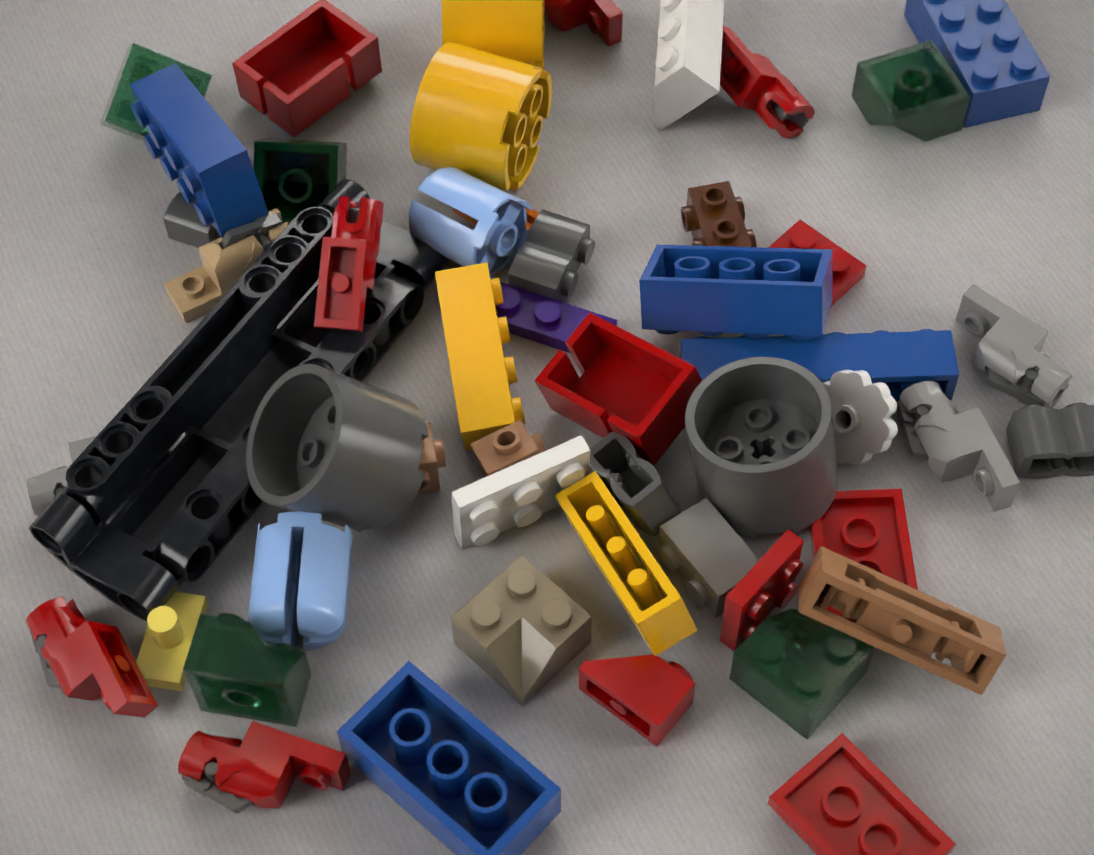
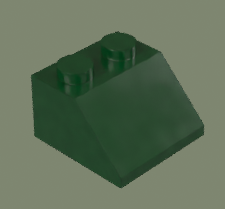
M263 138L254 141V173L267 211L269 212L277 208L281 213L283 223L287 222L290 224L301 211L310 207H318L338 183L346 179L347 142Z

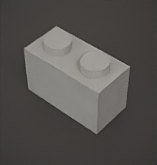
M704 498L660 526L659 547L657 548L660 560L669 571L678 572L686 582V588L692 600L699 607L706 606L716 619L724 613L726 595L759 561V558L707 498Z

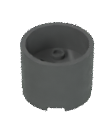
M752 357L737 360L718 368L700 382L688 401L685 413V426L701 499L707 498L738 535L758 539V534L779 533L787 529H792L795 534L811 526L814 521L822 517L832 504L838 487L831 402L822 382L805 367L795 362L775 357Z
M300 365L287 371L270 387L255 413L246 449L248 478L254 492L267 504L293 512L322 514L323 521L343 527L346 524L350 529L359 532L377 526L386 528L407 510L422 484L425 472L418 469L422 454V440L429 437L427 425L419 408L404 397L319 365Z

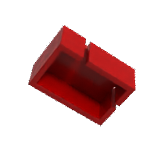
M318 0L232 63L240 97L263 115L268 113L271 121L294 138L350 96V87L357 91L382 72L378 37L326 0Z
M589 312L565 342L583 374L579 377L567 354L559 350L534 381L552 410L602 438H605L611 432L625 436L632 443L641 459L655 466L685 428V413L688 401L702 379L696 366Z

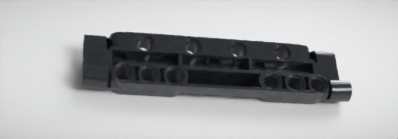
M341 180L318 207H310L301 211L70 465L66 472L65 479L67 485L62 490L63 494H58L29 527L33 537L71 572L104 597L144 621H147L149 613L154 608L164 606L184 581L194 582L198 580L263 503L254 492L248 478L246 449L253 418L270 387L287 371L304 364L319 365L362 382L417 316L424 301V291L435 279V272L443 270L447 265L448 259L427 243L415 238L410 231L382 220L374 290L366 291L363 332L314 327L318 285L278 329L279 323L319 279L323 237H331L333 216L338 205V198L349 196L351 201L359 203V207L361 197L370 198L365 189L352 180ZM185 433L186 436L181 440V442L167 456V458L147 479V481L140 487V489L133 495V497L126 503V505L119 511V513L112 519V521L109 524H107L106 521L126 500V498L146 477V475L153 469V467L160 461V459L167 453V451L174 445V443L181 437V435Z

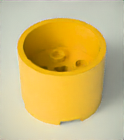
M442 0L443 45L453 42L537 66L544 70L545 0Z
M453 42L445 43L430 61L414 103L410 125V152L413 161L418 165L434 170L446 167L457 168L500 190L508 191L510 188L517 191L529 176L540 151V147L536 144L541 134L543 118L547 119L549 117L551 108L552 79L550 73L541 70L537 66Z

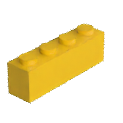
M487 262L435 272L460 434L465 451L472 450L471 443L498 429H502L518 420L525 424L521 398L511 397L509 384L518 383L513 356L504 357L502 344L511 343L506 316L498 318L496 305L504 304L500 278L491 279Z
M596 471L555 495L572 528L654 656L698 631L681 596Z

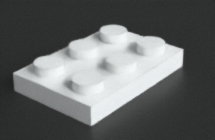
M580 435L451 492L454 536L461 549L463 550L472 545H486L507 529L516 525L518 527L528 526L537 521L543 513L557 507L561 508L555 495L589 475L591 450L583 436Z

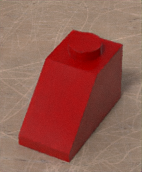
M650 654L584 661L579 667V690L656 747L693 704L696 683L692 681L689 672L680 664L673 661L667 663L658 655Z

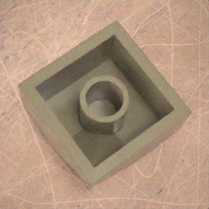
M523 555L518 557L451 616L454 644L521 706L530 700L591 643L592 616Z

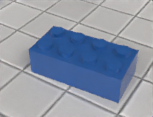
M907 0L904 17L964 128L1040 111L1050 75L1006 0Z
M176 63L130 84L136 100L130 104L131 109L140 126H146L149 133L143 136L147 149L154 159H160V163L169 180H176L185 201L188 204L195 202L194 208L205 227L212 224L223 239L228 230L252 223L257 218L269 215L247 149Z
M657 244L639 280L642 329L656 330V332L666 335L675 334L680 331L700 332L705 336H719L724 333H744L745 336L750 338H763L768 335H789V337L796 340H807L814 336L822 337L833 299V249Z
M410 661L393 675L337 730L341 750L343 753H346L347 759L455 855H521L561 812V788Z

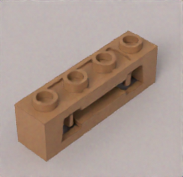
M820 546L798 586L799 613L977 694H983L1006 657L1000 627ZM830 605L841 610L842 616L826 610L827 606ZM852 615V618L857 621L856 623H853L847 619H850ZM933 652L937 660L931 658ZM947 658L951 661L952 666L942 663V661Z

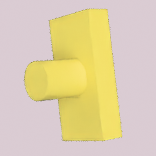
M175 592L164 606L156 607L149 613L147 618L148 626L136 661L149 687L183 692L209 605L206 596Z

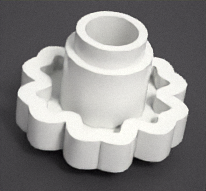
M864 370L839 371L832 375L830 381L822 382L831 402L837 462L840 464L851 463L858 465L869 461L873 454L887 451L891 445V439L896 436L898 431L896 423L890 418L897 410V402L890 395L888 386L882 382L872 384L870 375Z

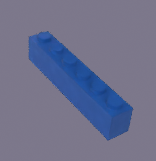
M921 329L912 332L879 330L872 333L853 334L832 332L824 334L822 337L814 336L807 340H796L789 337V335L766 336L763 338H750L745 335L736 338H709L702 336L694 339H681L679 358L696 366L702 380L718 368L737 360L752 357H775L789 360L805 367L821 382L830 381L834 373L843 370L867 371L871 377L872 384L877 382L885 383L890 390V395L896 402H899V396L904 389L923 381L937 382L946 397L952 400L959 378L951 330L934 331L932 329Z

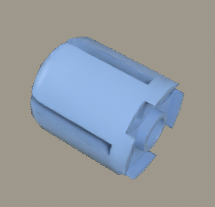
M453 167L438 168L423 180L417 190L469 215L478 223L473 230L412 199L408 220L409 230L415 238L425 242L444 257L462 266L487 262L491 279L495 278L492 275L501 271L507 263L512 264L530 231L525 228L527 220L526 208L532 210L527 201L510 195Z
M303 511L278 513L277 522L267 525L263 529L260 523L258 524L248 620L253 633L261 641L275 648L293 651L296 647L298 630L300 635H304L303 647L307 651L322 648L339 639L346 625L353 533L348 525L345 524V532H342L334 526L321 523L322 514Z

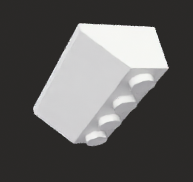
M660 0L654 84L655 127L663 130L719 93L724 0Z

